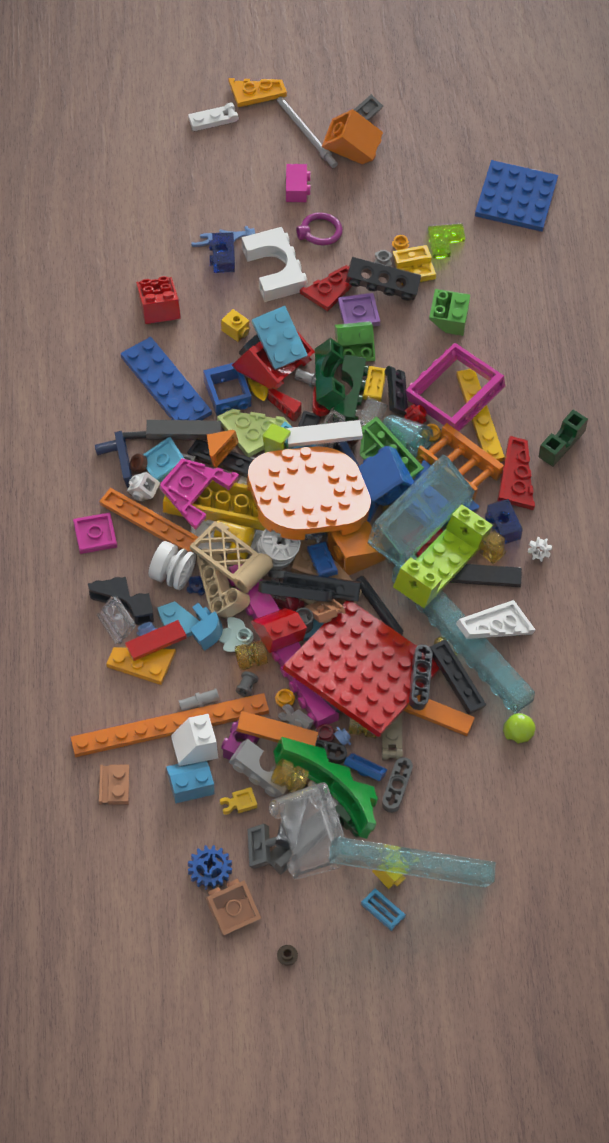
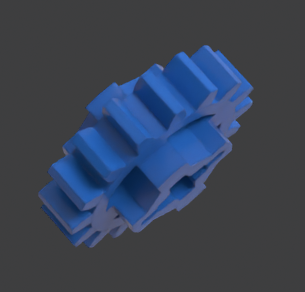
M205 845L204 851L198 848L197 855L191 854L192 861H188V867H190L188 875H192V882L197 880V887L203 884L205 890L209 886L215 889L216 884L222 887L224 886L223 880L229 881L228 874H232V860H228V853L223 855V848L217 851L215 845L211 849H208L207 845ZM211 862H212V867H211V869L209 870V873H208V868H209V866L211 865Z

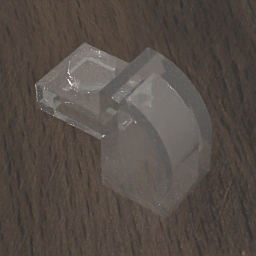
M368 397L363 410L358 409L355 416L359 417L358 420H360L361 426L366 425L376 416L382 421L388 405Z

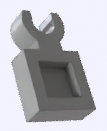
M289 704L282 706V709L287 714L284 712L278 714L281 720H287L291 725L310 730L314 720L299 709L294 712Z

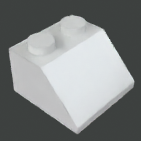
M209 714L188 718L171 735L179 766L218 758L217 743Z

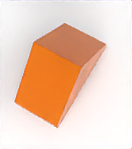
M235 430L207 435L213 467L217 468L239 443Z

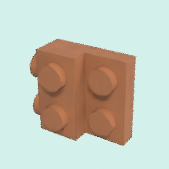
M237 878L226 883L228 887L223 890L217 887L208 891L209 896L205 897L222 936L261 919L245 880L239 882Z

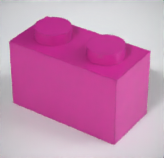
M286 164V202H307V195H310V185H307V182H310L311 171H307V164Z

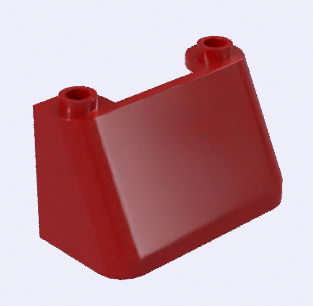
M297 331L307 352V357L273 370L261 342L246 351L232 366L237 372L270 390L272 388L277 390L284 384L282 380L301 364L305 366L312 360L310 356L315 351Z

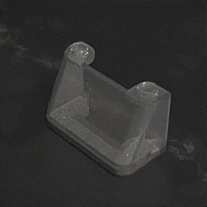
M326 783L315 784L271 800L269 803L270 814L276 819L281 818L292 852L287 866L294 879L339 869L349 859L348 845Z

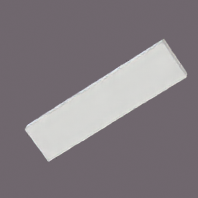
M360 420L286 428L291 431V435L287 438L288 447L359 440L363 438Z

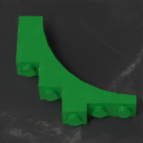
M281 737L273 751L275 763L304 775L329 792L348 812L357 828L359 837L367 839L370 832H373L376 827L373 807L376 806L378 797L376 796L374 786L353 781L350 768L329 762L324 748Z

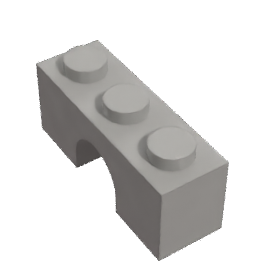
M249 739L245 740L239 745L229 763L233 765L237 772L248 776L250 782L265 789V793L269 796L277 798L283 795L295 774L280 765L272 767L270 772L263 770L259 759L264 751Z

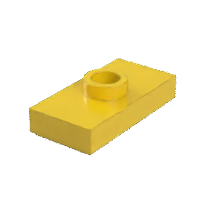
M369 366L363 399L381 402L386 368Z

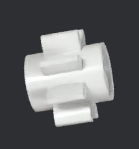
M537 537L536 542L530 541L532 548L528 549V553H532L533 560L537 558L542 562L545 556L550 557V552L548 551L552 549V545L547 544V538L542 540L540 537Z

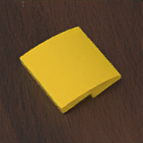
M427 245L393 251V258L397 269L421 275L420 282L436 279V273L431 263V254Z

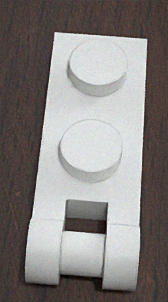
M227 103L219 108L188 114L193 131L233 123L239 119L233 103Z

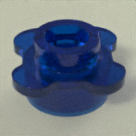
M190 577L188 580L189 586L186 589L189 594L198 593L199 595H204L205 589L202 577Z

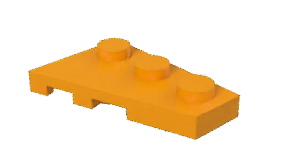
M228 78L238 107L274 100L279 97H287V91L282 80L261 79L260 81H250V79H244V81H235V78Z
M114 647L106 666L162 685L176 650L161 649L133 661L127 648Z

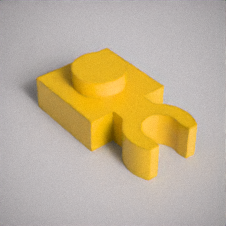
M251 787L233 792L231 799L228 797L220 799V805H229V807L223 809L224 815L230 814L233 809H237L239 814L257 808V802Z

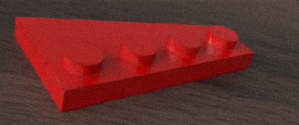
M509 436L497 501L534 510L535 501H533L534 491L531 484L532 474L529 467L528 440Z

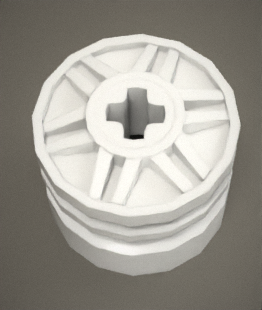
M265 529L257 541L255 551L259 554H266L273 559V568L271 570H282L292 562L298 553L301 544L300 540L285 539L280 537L281 534L276 533L274 530L269 532Z
M164 541L159 545L152 558L148 572L149 577L161 583L167 579L168 586L172 587L174 585V588L180 591L186 585L193 572L196 554L193 552L187 553L186 549H181L178 552L176 545Z

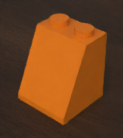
M352 109L332 119L322 147L363 165L373 161L376 157V150L381 143L383 132Z
M365 521L359 530L351 534L341 535L339 530L328 532L327 547L333 559L348 576L385 560L387 547L378 538L376 528L372 527L368 521Z

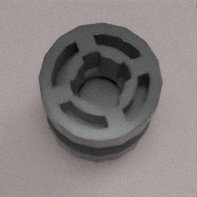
M308 608L298 609L296 612H298L307 627L305 634L313 629V613Z

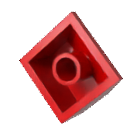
M287 608L251 621L252 626L269 653L303 641L307 630L298 612Z

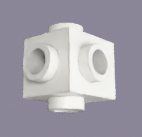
M147 472L134 475L129 481L130 486L127 492L135 500H148L154 497L160 482Z

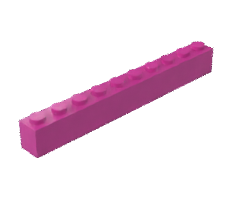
M238 565L229 567V571L232 574L238 570ZM228 578L230 585L235 586L237 590H240L237 588L235 583ZM259 582L246 593L250 597V603L245 610L248 616H252L253 619L280 610L271 594L258 592ZM299 642L271 652L273 660L275 662L278 661L281 666L280 671L283 677L288 678L291 691L293 693L296 692L299 697L300 707L302 709L305 708L308 713L307 716L314 720L313 724L316 729L322 724L330 725L338 721L339 713L332 709L318 694L282 670L284 664L301 648Z

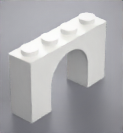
M282 227L242 237V250L247 262L263 257H276L286 264L282 271L259 278V290L264 302L300 293V289L305 287L307 283L306 274L301 272V263L299 259L296 260L294 247H290L289 236L287 233H284Z

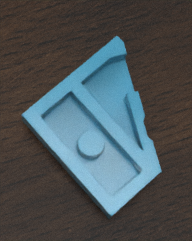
M175 601L157 607V612L163 626L179 620L187 637L192 636L190 628L200 622Z

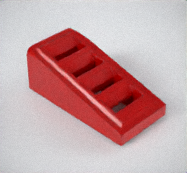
M273 388L271 390L268 389V400L290 420L296 422L302 413V403Z

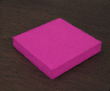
M110 512L73 519L80 554L117 548Z

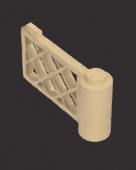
M215 521L190 545V549L231 579L238 589L248 593L273 568V559L266 554L257 553L229 532L228 526L221 521L219 523ZM217 529L222 533V537L211 538L210 534ZM233 541L236 543V548L225 549V542ZM222 542L223 549L212 550L211 543ZM200 543H209V550H200L197 546ZM248 552L252 556L249 559L240 560L239 553ZM226 553H237V560L226 561ZM212 554H223L224 561H215L212 559ZM227 565H238V570L232 574L227 570Z

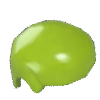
M522 713L510 716L503 726L505 737L508 740H514L517 744L528 742L534 736L536 729L533 720Z

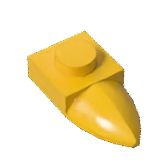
M246 377L250 392L252 391L257 398L265 401L268 395V388Z

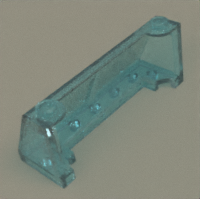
M443 454L374 522L367 543L401 568L410 557L417 560V552L451 518V515L461 504L467 508L472 505L474 501L472 497L475 491L451 460Z

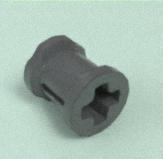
M244 671L241 675L242 680L235 691L241 696L249 697L252 695L254 684L258 682L259 678L252 672Z

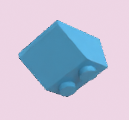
M207 761L183 766L178 764L166 766L175 804L215 794L214 782Z

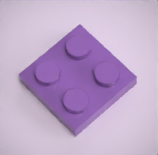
M373 293L338 298L343 324L370 321L373 326H380V318Z

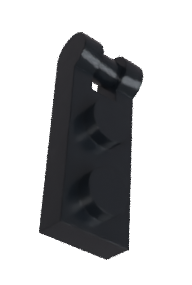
M387 366L385 375L388 381L389 411L405 416L407 414L405 410L408 408L405 372L399 369L396 370L395 367Z

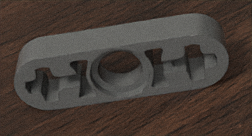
M402 757L395 762L386 787L382 807L389 813L396 812L400 808L412 774L413 764L408 758ZM403 765H406V768L402 776L400 775L401 767ZM394 781H400L402 782L403 787L401 789H395L393 788L392 783ZM392 794H394V803L392 806L388 805V801L391 800Z

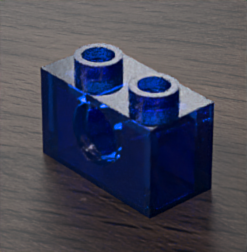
M233 232L212 233V240H209V251H213V255H210V266L214 267V273L235 272Z
M509 499L487 505L485 520L493 525L492 535L494 539H497L500 545L520 540L523 528Z

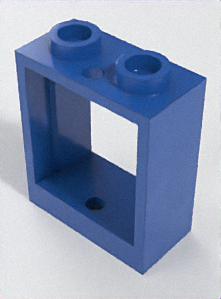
M233 363L203 370L204 383L216 416L231 409L244 410L251 407V394L244 375L233 368ZM238 379L243 394L219 400L214 384Z

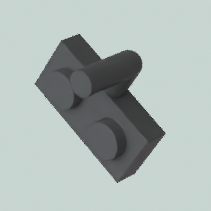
M266 824L248 829L249 867L253 869L271 864L270 847L276 845L286 851L290 849L275 844L277 837L269 838V826Z

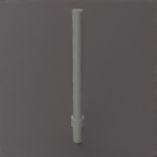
M279 97L277 102L320 152L319 155L322 159L326 160L332 168H335L338 163L331 156L332 153L322 147L319 140L283 97Z

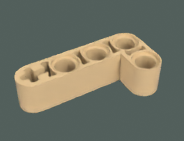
M212 554V559L215 561H223L220 554ZM197 555V562L210 611L212 613L215 611L218 616L228 619V617H233L246 609L250 603L249 595L235 588L230 589L227 576Z

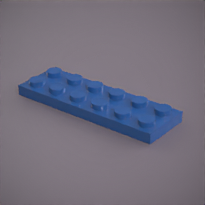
M152 337L121 353L123 361L171 420H203L212 415V410Z

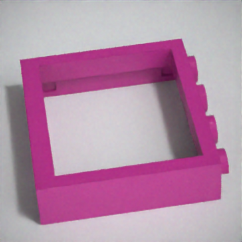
M454 343L449 349L444 351L443 355L434 360L432 365L426 371H423L415 382L410 384L406 389V394L409 402L416 406L422 405L427 414L442 425L448 423L457 431H460L505 387L504 375ZM456 360H459L489 382L451 418L420 395Z

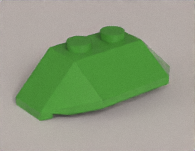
M377 416L362 427L363 438L361 439L360 456L363 460L378 454V450L382 447L390 446L397 450L412 478L424 470V467Z

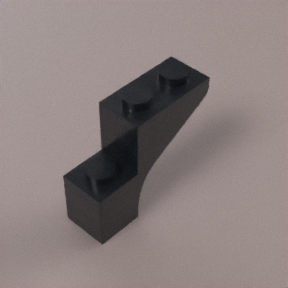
M114 577L110 580H96L88 583L89 596L92 600L126 609L133 617L135 626L154 622L149 593H138L130 596L126 577Z

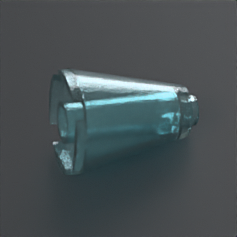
M389 415L383 419L382 423L414 457L417 456L419 446H423L427 450L430 447L431 442H429L430 436L433 437V430L429 426L396 415Z

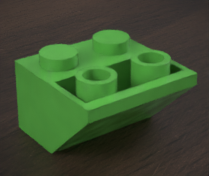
M435 289L429 320L445 333L463 336L469 310L470 294Z
M370 321L334 325L335 340L343 346V359L345 355L366 358V361H375L373 324Z

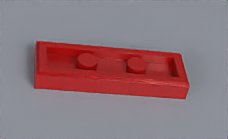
M176 620L125 642V646L132 660L136 661L186 639L187 635L179 620Z

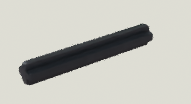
M364 576L358 577L356 581L361 582L360 590L382 621L403 635L404 630Z

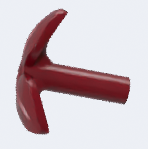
M286 596L287 602L275 597L273 598L277 606L282 609L287 608L296 612L298 609L304 608V600H301L299 603V600L295 597Z

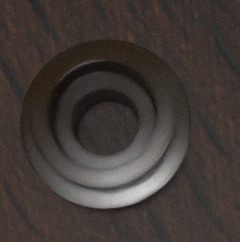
M284 945L279 948L277 959L282 965L290 966L297 961L298 952L295 947ZM290 952L291 956L285 957L284 953Z

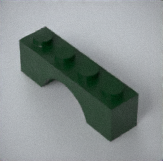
M329 338L315 348L316 401L329 410L345 400V386L334 378L337 367L344 360L343 346L332 338Z
M351 355L344 356L341 380L346 382L352 390L345 396V400L334 406L332 423L359 420L360 410H357V408L362 405L363 395H360V393L364 391L366 380L363 379L364 376H367L369 366L366 365V358Z

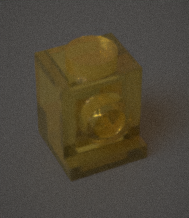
M493 530L481 541L479 553L492 564L496 563L506 554L504 548L505 538Z

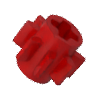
M412 404L405 410L407 414L404 418L410 426L416 425L419 427L427 421L425 418L427 411L422 405L416 406Z

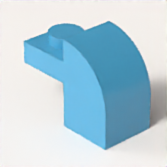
M197 603L192 608L200 622L191 627L190 631L205 651L220 639L223 627L215 611L210 613L207 607L202 608Z

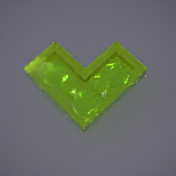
M463 223L428 227L433 259L450 257L449 243L465 242Z

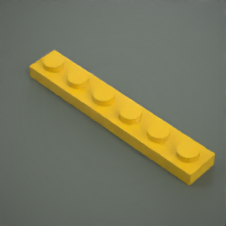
M472 369L457 371L456 374L465 403L481 389L477 374ZM486 405L471 421L480 448L499 462H503L505 456Z

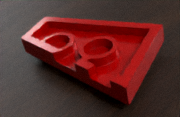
M345 265L330 273L328 277L314 281L313 285L301 288L299 294L328 312L338 302V298L342 297L352 287L349 283L345 282L349 266Z

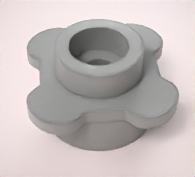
M380 250L375 253L376 260L374 263L389 267L392 265L390 261L392 254L389 251Z

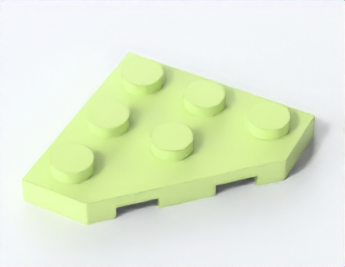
M231 409L217 416V421H221V426L225 431H236L239 441L237 445L247 457H251L264 450L262 435L272 423L281 426L285 421L288 423L284 417H266L265 414L255 412L250 414L241 413L237 409Z

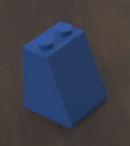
M382 447L378 450V454L366 458L363 464L358 466L370 498L374 503L383 506L390 505L417 486L397 450L393 447Z

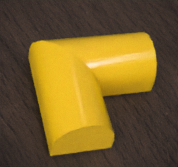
M223 520L217 521V523L221 521L228 526L229 532L251 547L256 533L255 528ZM215 529L214 538L222 537V533ZM233 541L228 542L231 543L230 548H236V543ZM228 553L227 560H237V553ZM239 553L240 560L247 559L249 553Z

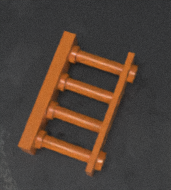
M448 423L442 427L441 440L429 450L423 446L418 447L416 459L421 464L423 460L428 462L437 470L436 474L461 492L463 496L469 497L473 501L476 498L478 485L489 476L497 481L502 475L504 467L502 463ZM446 444L455 449L443 461L434 456ZM463 455L469 461L457 472L448 466L457 457ZM477 466L483 472L471 483L462 477L472 467Z

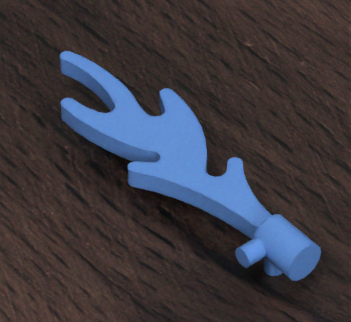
M245 226V231L233 232L220 229V234H200V238L208 239L197 243L192 242L191 246L200 247L216 242L212 245V248H218L224 245L231 237H233L232 242L234 243L243 236L255 234V229H249L248 226Z

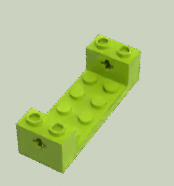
M461 504L451 515L449 523L442 534L417 560L410 557L400 568L393 588L425 609L483 547L493 525Z

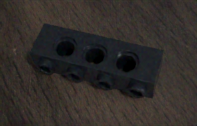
M352 257L345 282L353 287L362 286L366 287L369 291H381L387 296L396 295L400 296L403 300L410 301L414 300L417 295L421 275ZM361 273L369 274L370 278L362 277ZM379 278H385L387 283H381ZM396 282H401V283H403V284H404V287H403V288L398 287V286L396 285Z

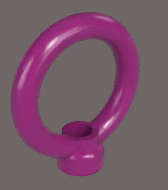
M323 212L308 215L302 221L301 226L296 227L299 240L306 239L320 246L331 245L337 242L343 232L340 221L333 215ZM318 219L327 220L335 226V234L325 239L314 237L311 235L309 223Z

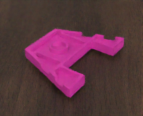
M182 458L160 483V489L196 530L206 519V514L192 504L212 480L230 490L239 479V474L232 472V474L227 473L220 468L212 469L205 467V464Z

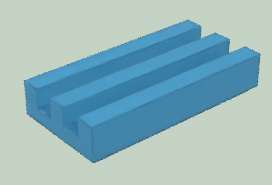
M376 888L361 902V905L390 931L406 916ZM373 896L377 897L383 904H385V905H386L391 911H393L398 917H397V918L394 917L385 907H383L380 903H378V902L373 898Z

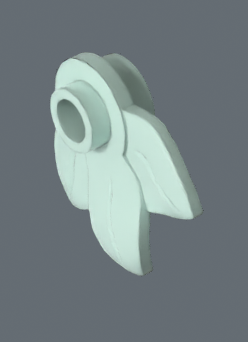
M228 617V628L223 629L219 641L225 643L224 651L235 652L242 646L250 645L254 637L253 632L245 627L242 620Z

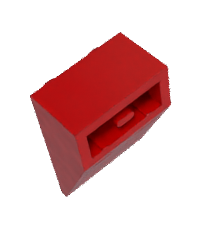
M162 276L158 279H143L136 282L145 324L181 319L179 299L172 277Z

